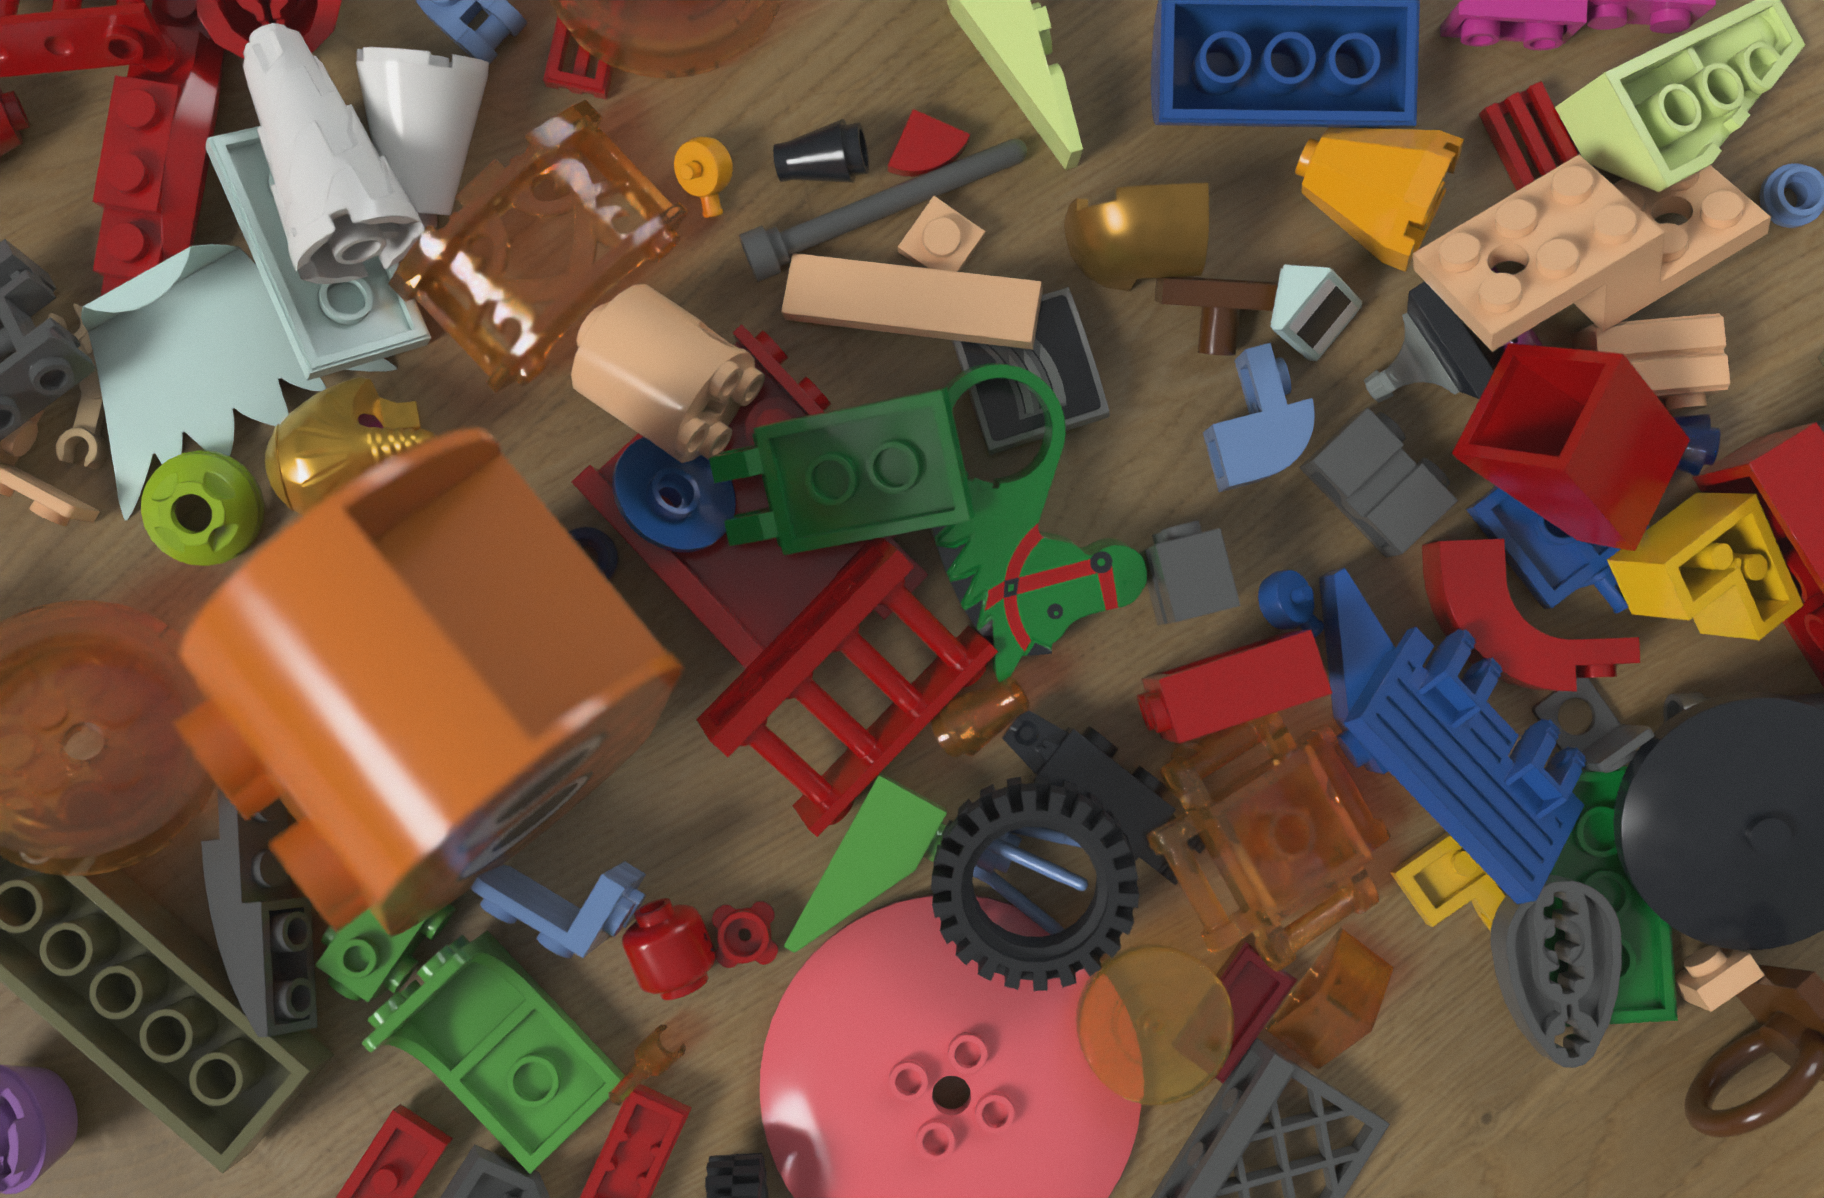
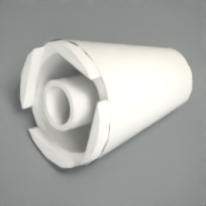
M363 47V50L357 49L356 66L372 144L379 157L386 156L408 199L416 208L423 225L437 227L438 214L451 215L488 79L489 62L453 54L452 62H449L447 57L431 55L429 51L379 47Z

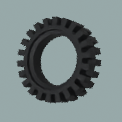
M1021 776L1007 779V787L998 790L992 784L980 790V798L972 803L968 799L958 808L957 818L954 821H948L942 833L941 843L937 845L931 890H933L932 907L935 918L940 917L941 920L940 932L947 944L951 941L955 942L957 945L956 956L965 965L972 959L978 963V975L991 981L995 972L1004 975V987L1019 990L1020 979L1033 980V991H1047L1048 980L1059 977L1062 988L1075 984L1076 972L1085 969L1090 977L1102 969L1100 958L1105 953L1113 958L1121 949V934L1129 935L1133 927L1134 918L1132 912L1133 908H1138L1139 890L1132 847L1128 836L1124 835L1121 823L1111 811L1108 814L1103 809L1102 801L1091 792L1087 797L1080 794L1076 784L1064 780L1062 787L1051 785L1050 777L1035 776V783L1022 784ZM1024 827H1046L1064 833L1076 841L1089 855L1097 878L1094 896L1086 912L1073 925L1059 933L1043 937L1022 936L1006 931L994 923L981 909L974 894L972 880L974 868L985 849L994 840L1007 832Z

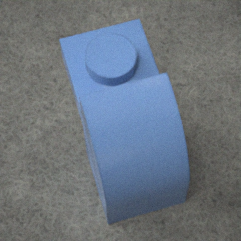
M1271 343L1245 349L1234 360L1249 415L1213 424L1203 432L1219 493L1254 484L1279 473L1297 460L1311 438L1315 419L1313 398L1287 404L1285 395L1291 393L1289 371L1282 357H1274Z

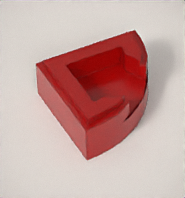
M913 109L888 163V172L900 176L914 177L950 164L963 153L970 141V134Z

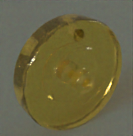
M1162 944L1132 946L1117 952L1113 958L1109 957L1102 962V969L1091 975L1082 989L1075 1018L1080 1050L1088 1066L1099 1080L1119 1096L1145 1105L1177 1103L1196 1095L1207 1087L1223 1068L1229 1056L1234 1036L1232 1005L1226 989L1216 974L1206 964L1191 954Z

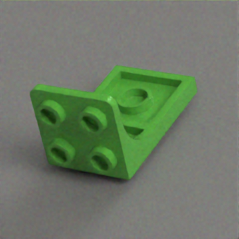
M488 930L471 942L462 934L450 946L446 945L417 972L425 983L420 985L415 979L404 990L395 993L368 1019L375 1030L361 1043L370 1053L383 1045L394 1046L422 1062L456 1095L530 1174L627 1080V1076Z

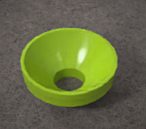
M197 450L185 452L167 460L152 474L145 485L141 497V515L144 527L151 540L168 556L189 565L210 566L225 563L238 557L255 541L264 521L265 505L261 489L254 476L244 465L232 457L216 451ZM195 494L205 499L210 505L212 520L204 531L188 530L177 520L175 507L182 496Z

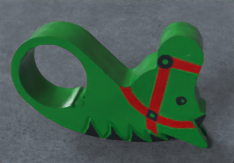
M987 363L961 372L945 386L948 388L952 409L966 390L981 381L993 378L1013 379L1027 387L1036 397L1042 408L1045 430L1041 447L1027 466L1012 475L994 478L993 483L976 477L973 480L968 477L969 473L966 471L975 517L967 522L930 529L946 575L962 608L976 629L998 651L992 657V667L998 682L1003 685L1011 677L1022 656L1052 654V644L1059 640L1069 625L1076 620L1098 612L1125 607L1134 602L1146 585L1147 570L1143 557L1128 544L1120 540L1104 538L1080 548L1064 536L1039 531V520L1065 442L1066 428L1063 410L1055 393L1037 375L1023 368L1008 364Z

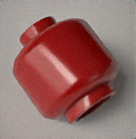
M669 898L654 900L637 909L634 913L636 922L626 930L621 941L637 983L642 991L660 994L663 1000H674L695 992L707 983L709 979L707 972L714 965L716 952L698 910L691 905H672Z

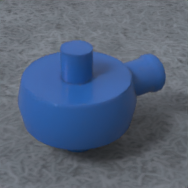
M1293 570L1276 571L1261 582L1258 590L1259 607L1265 619L1273 627L1281 630L1296 629L1298 627L1302 630L1311 629L1314 638L1322 633L1324 623L1313 614V590L1301 574Z

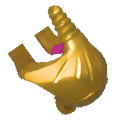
M357 377L317 393L294 409L280 424L276 425L265 452L266 473L270 485L277 496L290 510H294L303 516L329 496L375 467L437 437L434 432L421 429L416 401L395 403L380 398L371 379Z

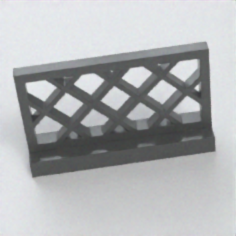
M1257 1037L1220 1087L1151 1198H1216L1237 1191L1239 1198H1251L1249 1188L1277 1180L1281 1181L1284 1198H1296L1292 1176L1322 1168L1326 1186L1318 1198H1344L1390 1124L1373 1111L1283 1056L1274 1047ZM1293 1078L1307 1087L1311 1111L1280 1119L1277 1100L1290 1079ZM1321 1096L1335 1105L1323 1108ZM1352 1115L1365 1123L1352 1145L1331 1150L1326 1122ZM1268 1116L1269 1122L1263 1123L1266 1117ZM1314 1125L1320 1154L1289 1162L1283 1133ZM1272 1137L1277 1165L1246 1173L1242 1155L1249 1144L1253 1141ZM1234 1170L1235 1176L1229 1178L1230 1174Z

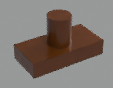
M1201 277L1156 278L1154 300L1160 304L1202 307L1198 353L1233 356L1236 355L1240 309L1273 311L1278 282Z

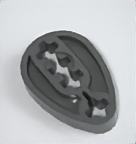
M1549 875L1537 901L1516 904L1508 895L1503 899L1495 913L1491 927V950L1495 974L1505 1004L1519 1030L1540 1055L1564 1068H1576L1586 1064L1594 1056L1610 1023L1618 995L1622 965L1621 929L1613 907L1600 892L1572 879L1558 875ZM1555 896L1562 899V908L1553 910L1551 919L1543 915V909L1553 904ZM1556 927L1565 931V939L1557 941L1555 943V951L1545 947L1544 943L1545 938L1554 936ZM1558 959L1568 963V970L1558 974V983L1549 979V971H1555L1559 968ZM1565 1023L1574 1027L1573 1034L1564 1037L1562 1047L1555 1043V1036L1565 1032Z

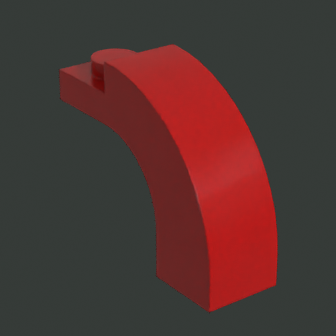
M1504 539L1438 541L1422 545L1425 589L1430 607L1445 636H1449L1458 629H1466L1476 639L1474 648L1471 649V654L1467 660L1475 664L1483 658H1493L1502 667L1501 670L1503 671L1500 673L1501 676L1498 680L1533 690L1577 691L1576 678L1617 677V664L1640 663L1639 637L1561 639L1542 633L1530 625L1517 611L1509 594L1506 579Z

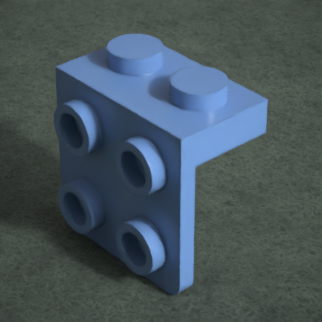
M622 862L600 876L582 908L577 907L508 865H502L478 875L471 889L483 897L480 906L492 916L510 924H515L517 919L540 932L537 940L548 950L565 958H572L574 953L584 958L605 942L610 935L615 937L622 927L626 929L634 918L635 911L640 908L646 897L645 894L637 890L646 874L629 863Z

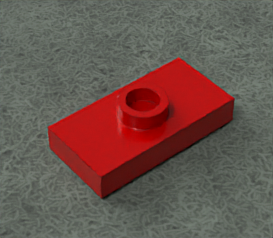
M634 1081L580 1198H651L692 1107Z

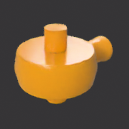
M693 137L682 144L676 152L674 170L677 180L688 193L700 197L703 217L708 218L722 215L723 208L721 207L719 193L728 186L732 177L733 165L730 154L725 146L714 138Z

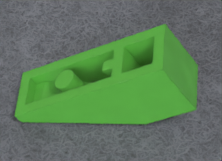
M880 772L783 947L796 953L914 872L923 857L934 862L937 845H940L942 833L946 827L942 823L947 814L946 808Z

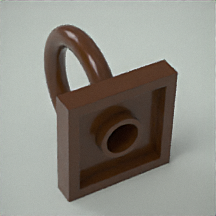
M1757 964L1765 976L1736 996L1762 1027L1726 1046L1694 1078L1686 1094L1684 1108L1688 1122L1698 1132L1711 1137L1724 1138L1757 1130L1789 1112L1813 1090L1819 1080L1824 1081V982L1815 971ZM1774 1052L1782 1061L1791 1066L1780 1080L1755 1098L1724 1110L1712 1109L1715 1098L1722 1088L1737 1073L1754 1061Z

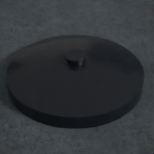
M1741 692L1714 697L1695 704L1662 724L1654 732L1655 736L1638 749L1629 763L1621 780L1614 808L1613 828L1618 857L1628 880L1639 896L1662 920L1674 929L1690 938L1721 948L1735 950L1771 949L1799 942L1823 931L1824 710L1806 701L1783 694Z

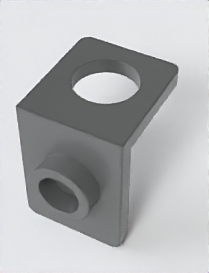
M1576 678L1577 691H1554L1533 706L1532 712L1538 721L1542 718L1544 720L1551 719L1560 729L1559 738L1555 741L1560 751L1567 748V746L1577 747L1586 757L1587 761L1582 768L1584 770L1604 773L1615 771L1630 762L1637 752L1636 749L1655 736L1649 726L1620 724L1588 678ZM1570 698L1584 700L1592 711V721L1589 728L1578 735H1571L1564 731L1558 721L1559 708Z

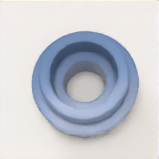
M1795 163L1779 167L1771 172L1762 183L1760 189L1762 209L1771 216L1770 220L1782 227L1796 228L1812 222L1824 209V176L1815 168ZM1784 188H1789L1796 194V207L1790 205L1786 200Z

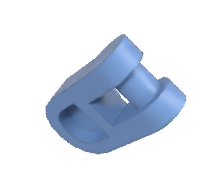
M416 0L430 21L471 58L489 62V65L498 56L495 52L496 47L509 34L516 37L528 24L525 18L507 0ZM483 9L489 17L474 31L467 25Z

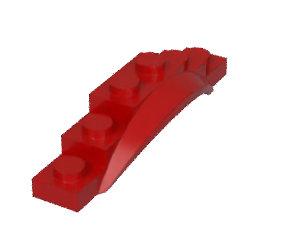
M153 0L150 13L171 51L170 61L129 65L127 77L117 75L114 77L92 201L104 208L93 266L94 272L104 276L100 296L193 246L210 162L205 146L207 138L213 137L215 132L225 48L215 44L199 20L195 0Z

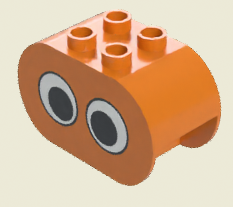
M471 428L455 431L429 440L375 467L309 510L249 559L211 598L184 637L179 656L205 700L173 721L172 724L193 750V755L246 821L250 820L278 798L298 822L270 842L269 845L283 862V867L336 933L369 909L390 937H393L421 923L471 889L478 875L502 866L579 804L625 763L652 733L683 667L672 654L666 653L501 453V447L490 433L483 429Z

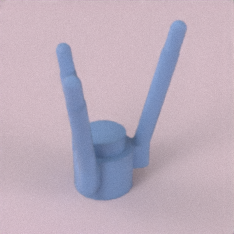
M1024 827L1007 832L994 840L981 854L974 868L973 877L991 886L1050 935L1061 932L1064 928L1057 921L998 875L994 869L996 868L1007 873L1011 862L1014 861L1053 880L1084 891L1088 888V881L1085 878L1019 848L1022 838L1012 833L1054 843L1082 847L1064 833L1046 827Z

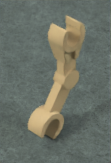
M74 303L75 312L79 316L81 323L80 328L73 335L77 337L81 345L78 349L91 358L95 370L79 383L82 393L74 426L59 436L56 443V454L59 461L73 464L77 444L82 440H86L89 445V452L85 458L84 466L99 469L105 463L108 456V446L100 435L105 411L91 341L81 319L83 306ZM53 313L49 314L48 318L51 317L67 330L63 317Z

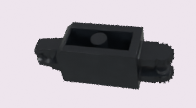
M1024 708L1001 737L1033 771L1029 776L1030 783H1035V776L1050 777L1051 785L1062 787L1065 780L1078 785V792L1083 796L1087 797L1091 792L1102 801L1103 809L1108 814L1112 811L1120 821L1124 835L1128 836L1135 862L1140 857L1175 886L1184 875L1179 870V866L1166 855L1158 854L1148 846L1161 828L1164 826L1175 834V839L1190 851L1195 850L1201 854L1209 842L1173 814L1176 809L1162 799L1169 791V788L1141 766H1138L1133 774H1130L1112 759L1119 749L1092 727L1088 726L1082 735L1070 727L1064 731Z

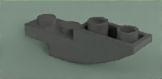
M217 785L220 839L201 841L210 915L218 948L231 985L257 1037H270L317 1028L311 901L307 897L292 898L291 876L283 867V862L269 845L270 842L288 830L287 807L278 798L250 820L246 821Z

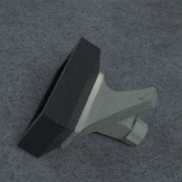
M1424 281L1409 291L1407 312L1402 315L1405 337L1400 352L1387 369L1381 373L1375 370L1364 379L1365 387L1372 398L1378 403L1394 396L1392 391L1420 382L1437 384L1454 395L1461 392L1480 399L1494 369L1459 316Z

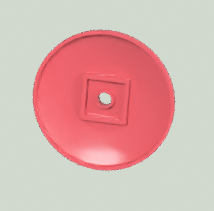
M933 894L889 903L849 922L819 946L797 971L782 995L772 1018L764 1044L760 1068V1104L767 1143L776 1168L794 1198H1108L1121 1178L1131 1155L1138 1131L1142 1102V1075L1140 1057L1132 1025L1123 1003L1102 969L1090 977L1086 970L1082 969L1076 972V983L1063 988L1060 977L1049 979L1047 991H1033V980L1020 979L1019 990L1004 987V975L996 972L991 981L978 975L977 962L972 959L965 965L956 956L957 945L954 941L946 943L940 932V917L935 918L932 907ZM975 895L981 909L987 916L1006 931L1029 937L1050 935L1013 904L995 898ZM946 1076H957L963 1079L970 1088V1095L967 1101L955 1109H947L940 1106L932 1095L935 1084Z

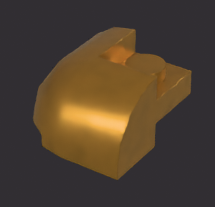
M1208 183L1117 187L1116 199L1088 207V199L1076 198L1069 205L1064 219V230L1070 256L1088 278L1105 288L1130 292L1135 281L1140 278L1202 276L1206 264L1209 237Z

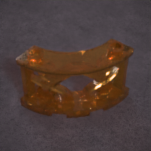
M586 99L553 116L525 135L529 146L522 155H515L510 159V164L506 168L495 159L454 197L463 208L459 212L455 211L449 217L451 221L445 227L437 230L435 226L429 225L406 254L388 283L405 302L415 298L486 372L490 377L486 384L495 393L516 381L521 386H525L536 379L550 362L546 354L593 303L646 260L650 259L652 263L662 260L676 247L681 239L676 231L689 211L680 202L672 205L598 127L603 117ZM581 154L607 181L593 184ZM547 179L555 184L552 191L555 196L567 192L569 188L571 194L556 200L543 202L535 199L534 188ZM620 193L647 223L632 233L621 234L614 230V223L621 217L630 216L629 212L620 206L614 205L598 209L597 201ZM512 206L527 215L541 218H554L574 212V240L566 274L528 280L504 279L503 276L509 264L511 247L509 233L501 216ZM482 237H488L494 241V254L485 274L480 272L486 266L488 259L485 256L477 258L472 255V247ZM599 242L602 246L610 249V251L595 263ZM443 283H447L466 294L474 296L469 311ZM491 301L498 302L494 311V323L499 333L504 335V328L510 320H519L522 325L520 339L509 352L481 324L485 311ZM553 302L540 317L532 305Z

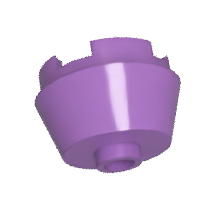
M0 1064V1193L16 1194L27 1189L62 1158L74 1143L78 1127V1116L74 1098L63 1079L47 1068Z

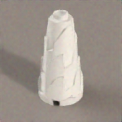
M277 23L257 28L251 33L249 37L250 42L245 46L243 68L261 125L257 128L259 139L275 183L270 185L288 241L289 256L296 273L298 271L301 279L308 282L334 284L368 277L369 275L363 261L375 256H379L384 270L393 266L414 251L423 239L425 228L416 208L408 199L386 156L379 157L352 104L346 106L325 66L316 56L312 55L300 32Z

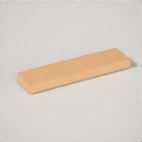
M793 253L781 313L785 320L1033 350L1043 287L1041 281Z

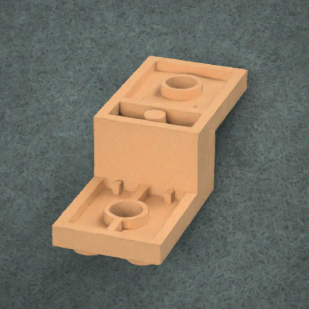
M1577 155L1414 252L1413 267L1414 271L1491 351H1494L1573 303L1604 332L1767 235L1771 216L1711 165L1661 192H1657L1625 178L1612 184L1581 155ZM1676 213L1684 216L1688 221L1681 225H1676L1673 223L1659 224L1654 219L1663 214ZM1506 261L1518 262L1526 267L1523 271L1514 275L1495 273L1491 270L1496 264Z

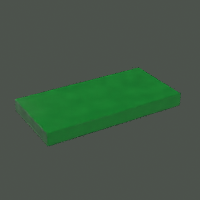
M1624 765L1609 773L1581 769L1582 773L1572 792L1584 804V807L1550 875L1566 877L1594 888L1608 900L1618 917L1621 929L1622 965L1618 995L1609 1024L1678 1021L1672 928L1644 902L1633 888L1622 868L1615 845L1613 828L1614 808L1617 792L1628 765ZM1554 896L1553 904L1544 907L1543 915L1552 919L1553 910L1562 908V899ZM1555 927L1554 936L1545 938L1544 946L1555 951V943L1565 939V931ZM1558 959L1559 968L1555 971H1549V979L1558 983V974L1568 970V963ZM1565 1023V1027H1570V1026H1571V1025Z

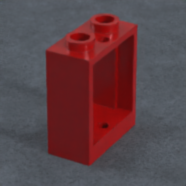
M1310 629L1282 632L1142 678L1146 692L1138 694L1137 701L1148 731L1155 730L1162 739L1180 744L1332 694V690L1312 630Z

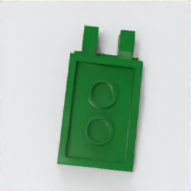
M947 387L760 425L754 428V433L752 434L754 445L723 451L719 455L709 457L714 483L761 474L769 505L766 508L737 513L734 515V518L724 521L729 546L776 537L778 547L782 548L783 555L967 522L975 517Z

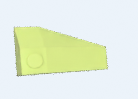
M947 0L952 16L1064 169L1068 170L1077 167L1083 147L1064 74L1058 63L1048 66L1045 56L1052 53V40L1049 30L1051 24L1046 6H1041L1039 2L1032 4L1031 0Z
M1754 0L1603 73L1561 102L1555 109L1581 156L1589 164L1654 191L1661 192L1703 170L1715 161L1722 152L1720 147L1732 132L1744 124L1750 116L1748 113L1750 108L1761 94L1773 87L1805 46V43L1781 0Z

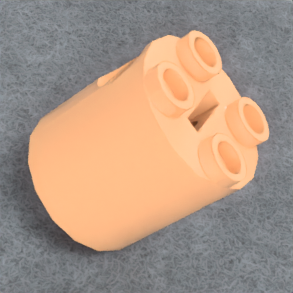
M647 284L632 285L619 293L613 300L597 306L588 314L578 331L576 341L579 348L576 352L571 372L572 385L577 392L635 432L649 439L681 463L692 461L700 455L708 460L709 457L719 455L729 443L732 435V429L728 425L738 413L741 405L747 406L755 399L765 379V375L754 368L755 359L748 351L739 349L727 342L701 320Z

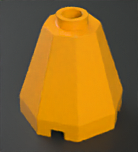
M1328 128L1319 141L1313 138L1307 141L1297 163L1295 174L1304 177L1301 193L1379 261L1406 272L1411 264L1413 253L1420 249L1447 190L1444 188L1446 182L1443 179L1446 172L1454 173L1460 158L1464 139L1441 130Z

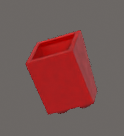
M1508 343L1452 454L1480 476L1577 541L1635 551L1690 439L1623 353Z

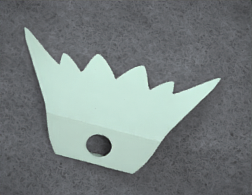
M217 244L190 246L84 305L82 308L81 319L88 331L95 357L109 435L118 501L125 521L128 520L138 502L153 454L157 455L161 464L182 454L183 432H186L205 451H216L230 456L234 441V408L249 418L276 426L289 415L279 384V378L303 389L312 391H323L326 389L320 377L306 380L257 265L238 246ZM382 358L345 370L376 372L396 370L397 367Z

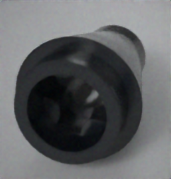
M841 119L790 141L773 145L774 164L780 182L806 180L854 183L855 176L869 173L867 143L860 122L846 124L845 120Z

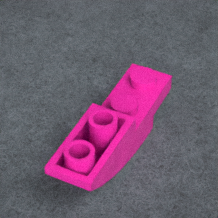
M1462 0L1442 22L1440 37L1461 38L1462 44L1474 47L1489 46L1504 40L1523 42V46L1530 50H1551L1565 44L1586 23L1588 27L1599 30L1616 29L1626 24L1650 25V30L1656 33L1681 32L1690 28L1693 23L1716 5V0Z

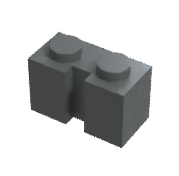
M1366 408L1352 416L1299 468L1359 531L1388 558L1403 554L1458 500L1448 491L1447 487L1450 485V481L1436 464L1426 458H1422L1416 464L1401 448L1404 445L1402 442L1406 437L1397 423L1382 412H1378L1375 415L1369 408Z
M1194 521L1163 529L1160 533L1152 535L1153 546L1139 552L1144 559L1147 570V586L1157 625L1175 623L1241 606L1221 528L1202 532L1200 522Z

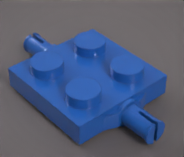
M1494 486L1493 489L1466 509L1488 539H1504L1506 562L1543 609L1553 608L1575 590L1593 584L1612 607L1614 613H1619L1628 608L1607 562V559L1620 550L1619 548L1577 541L1497 486Z

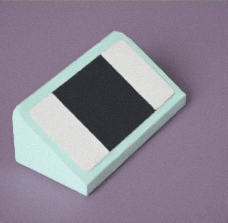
M1284 265L1280 272L1270 327L1307 360L1318 361L1359 311L1362 300L1333 269Z

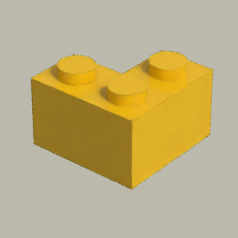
M1695 493L1644 532L1635 551L1620 549L1607 559L1632 615L1691 620L1693 618L1700 634L1761 640L1803 606V602L1756 494Z

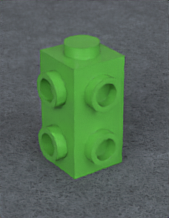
M448 904L421 923L393 937H390L368 909L338 933L331 926L328 927L321 939V943L327 946V949L315 966L329 975L327 981L335 991L351 1000L360 1001L364 999L369 1003L388 990L395 994L405 985L417 968L419 961L413 958L412 955L426 936L430 940H434L447 925L456 908Z

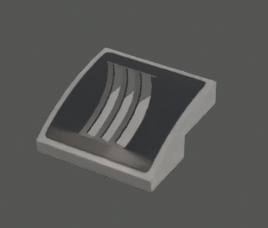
M1069 287L1042 295L1033 350L952 340L962 372L981 364L1001 363L1023 368L1041 378L1052 389L1060 402L1065 418L1066 431L1110 417L1098 370ZM993 378L981 381L969 388L970 401L989 455L1044 437L1045 421L1042 408L1033 393L1023 384L1009 378Z

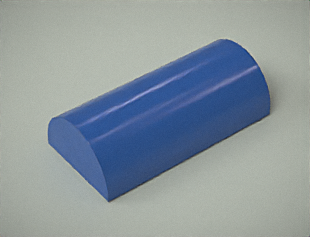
M1158 0L1151 57V105L1154 124L1165 126L1414 128L1417 125L1420 0Z

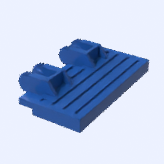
M1417 627L1410 628L1405 632L1396 649L1384 655L1343 724L1516 904L1537 901L1584 807V804L1572 791L1582 773L1581 769L1585 766L1586 757L1577 747L1567 746V748L1558 753L1556 752L1550 758L1551 760L1547 763V767L1543 768L1560 734V729L1551 719L1544 720L1543 718L1525 730L1524 734L1521 735L1522 738L1517 742L1510 757H1508L1519 735L1487 702L1498 682L1497 679L1501 676L1500 673L1503 672L1501 670L1502 667L1493 658H1483L1467 669V672L1463 675L1464 678L1460 680L1457 676L1470 656L1476 639L1466 629H1458L1441 641V644L1437 646L1438 649L1434 651L1424 668L1423 664L1434 645Z

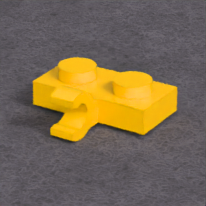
M1448 832L1390 871V874L1426 925L1434 927L1462 906L1472 901L1478 916L1491 932L1495 913L1506 897L1496 882Z

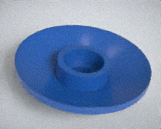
M642 437L628 446L616 463L612 477V488L617 508L631 529L644 540L668 551L685 553L705 549L717 542L726 533L724 521L733 518L735 514L736 498L731 480L714 483L710 462L704 456L700 455L692 461L681 463L649 439ZM661 496L668 498L674 507L668 505Z

